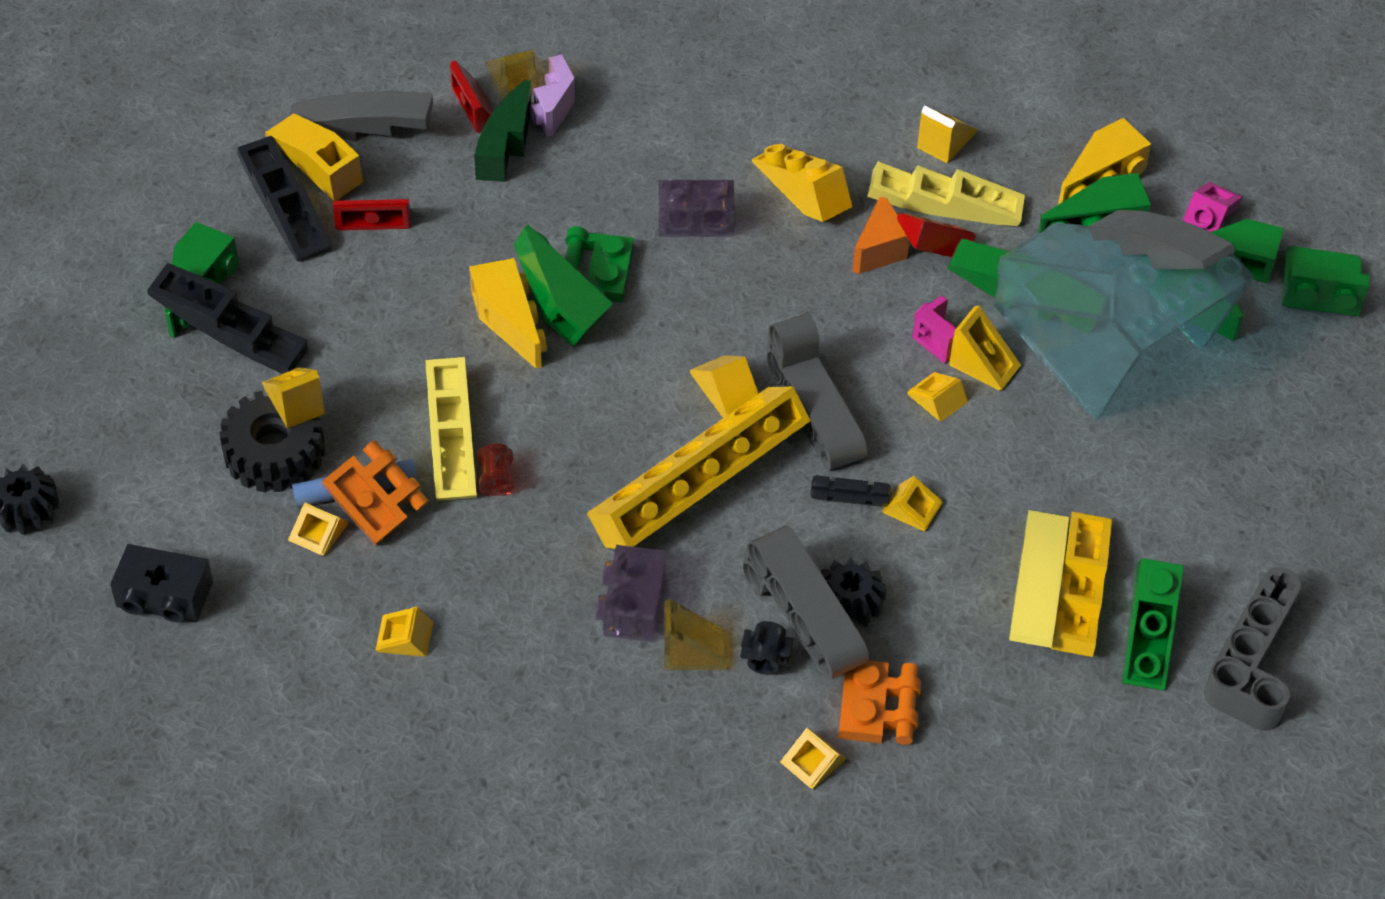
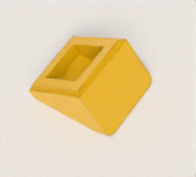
M933 372L907 392L913 400L941 422L968 403L961 379Z
M912 476L898 485L890 497L888 506L884 507L882 512L919 530L926 531L943 501L918 478Z
M304 503L288 541L325 556L349 521Z
M417 606L385 614L382 616L375 650L380 653L427 656L433 621Z
M806 728L780 763L813 790L844 763L847 758L817 732Z

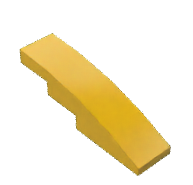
M1071 512L1052 650L1089 657L1094 655L1098 620L1102 606L1104 579L1108 564L1112 526L1111 518Z

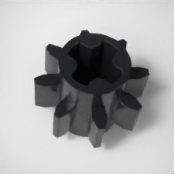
M762 621L756 624L754 631L744 630L740 657L748 659L747 665L754 672L771 675L779 670V665L789 667L794 639L793 637H786L787 632L782 625L771 621Z

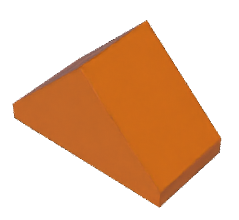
M879 197L855 246L852 272L864 273L905 260L908 257L909 239L897 220L898 215L887 198Z

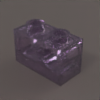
M659 180V237H733L735 216L734 180Z
M616 545L613 561L606 560L604 567L603 585L608 586L607 595H599L596 620H603V636L654 642L666 574V551Z

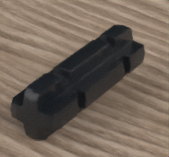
M813 476L810 492L813 499L827 501V497H832L834 502L865 505L866 501L872 502L871 506L886 507L889 504L891 488L888 483L874 482V485H868V481L836 478L835 481H830V477Z

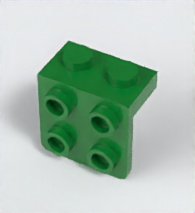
M1297 246L1286 248L1284 254L1282 306L1359 317L1369 289V275L1361 274V258L1359 256Z

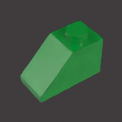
M1244 219L1212 231L1211 233L1232 243L1235 252L1208 266V268L1268 284L1284 228Z

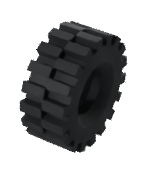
M263 390L254 392V400L249 401L246 396L239 400V409L234 406L228 409V419L223 418L220 424L222 430L219 432L226 468H229L230 475L235 480L240 477L241 485L249 488L252 483H255L256 490L260 492H265L267 486H273L274 492H282V485L289 483L292 489V484L299 483L300 477H303L306 481L312 478V467L319 470L322 465L321 456L325 457L324 435L319 416L287 429L269 396L263 395ZM270 433H281L288 436L282 442L273 445L257 442L261 437Z

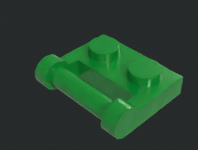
M570 227L567 230L565 239L568 246L565 258L572 261L578 269L582 249L593 250L587 280L601 288L610 301L623 302L634 248V238L589 233L583 227Z

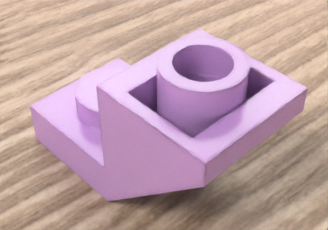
M562 54L549 57V73L545 74L546 85L533 88L534 104L529 106L534 125H540L546 137L554 135L575 103L574 76Z

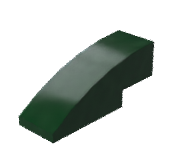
M523 80L510 91L487 120L478 139L474 154L476 180L505 182L509 156L524 157L530 121L529 106L532 104L531 80Z

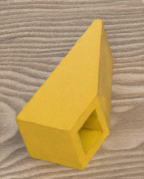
M295 113L265 132L266 137L272 135L277 147L332 201H337L363 183L359 155L335 132Z
M1124 118L1095 131L1063 181L1058 204L1102 177L1132 173L1140 175L1148 165L1151 143Z
M784 144L771 145L764 149L763 154L752 158V162L808 217L824 222L852 207L842 166L806 154L803 151L792 149Z
M515 258L469 266L471 292L479 319L536 369L542 368L541 353L547 352L546 338L543 329L536 330L535 323H538L536 305L534 300L527 301L526 295H529L528 280L524 272L519 273Z

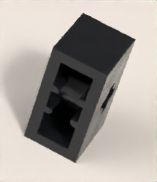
M127 544L110 586L116 607L121 608L127 613L139 615L144 612L160 615L171 622L178 623L185 620L197 623L213 584L208 559Z

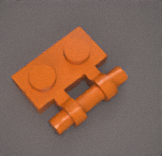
M373 440L363 449L372 462L363 467L353 455L322 481V486L376 546L407 521L406 514L399 508L401 503L407 500L416 511H419L429 500L419 490L421 485L414 477L408 478L395 463L397 460L395 455L389 449L385 451L376 440ZM383 473L396 487V490L390 495L374 479L379 474Z
M868 661L845 673L838 739L882 743L883 729L896 730L895 741L898 744H911L913 742V732L917 730L919 723V713L915 710L916 698L921 695L922 685L921 680L918 678V666L914 663H904L901 666V676L898 678L888 677L889 663ZM886 696L899 697L898 709L895 711L885 710Z

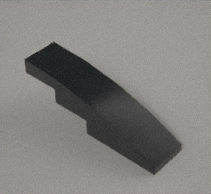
M272 135L237 147V155L256 193L295 259L299 261L332 249V243L303 183H298L288 160H283Z
M170 263L165 265L147 289L150 297L184 321L216 341L281 374L295 369L308 350L307 339L274 326L272 315L237 301V291Z

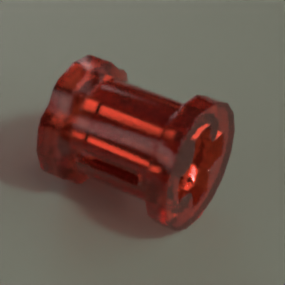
M491 443L480 448L477 452V461L482 466V476L478 480L480 492L489 497L506 496L513 492L515 478L510 474V465L513 462L512 449L500 443Z

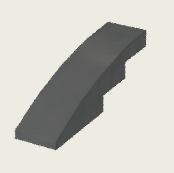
M371 91L329 95L293 103L289 116L295 113L335 132L344 140L356 141L359 132L391 136L394 126L427 129L433 107V93Z
M1117 210L1089 226L1094 241L1118 240L1123 255L1148 254L1153 269H1205L1235 252L1232 243L1201 227L1173 217L1146 211Z

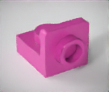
M1208 182L1194 191L1183 221L1209 232L1220 229L1224 219L1238 209L1242 196L1212 182Z
M940 296L931 303H924L916 311L912 338L946 364L950 361L956 328L950 321L945 320L948 300L944 296Z

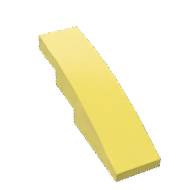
M879 161L872 171L867 197L876 200L880 196L887 198L891 205L923 214L1009 226H1018L1020 224L1025 198L1024 194L959 169L950 178L919 165L910 174Z
M465 357L425 360L436 501L477 498Z
M1028 510L1009 635L1010 641L1052 647L1069 517Z

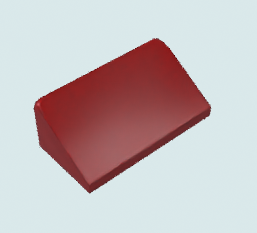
M456 60L451 61V89L475 132L481 133L494 110L477 80Z
M409 199L333 201L335 228L338 231L411 228V205Z
M905 213L898 214L897 216L903 231L917 250L952 257L961 239L974 242L976 237L974 232L952 224Z

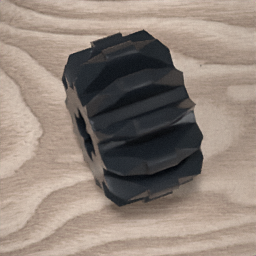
M22 463L19 470L14 472L5 468V477H0L1 527L4 528L6 533L17 527V530L22 535H24L27 526L31 525L40 531L41 520L53 521L54 510L59 508V497L56 492L55 481L50 475H45L39 466L29 471Z
M851 557L846 562V565L833 560L830 570L822 569L821 574L853 624L857 620L860 624L867 627L871 622V617H879V614L882 612L883 601L886 599L885 584H882L880 571H870L868 560L860 566L855 565Z

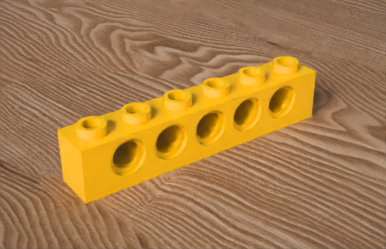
M767 387L587 512L603 545L611 549L630 550L809 423L811 420L794 387Z

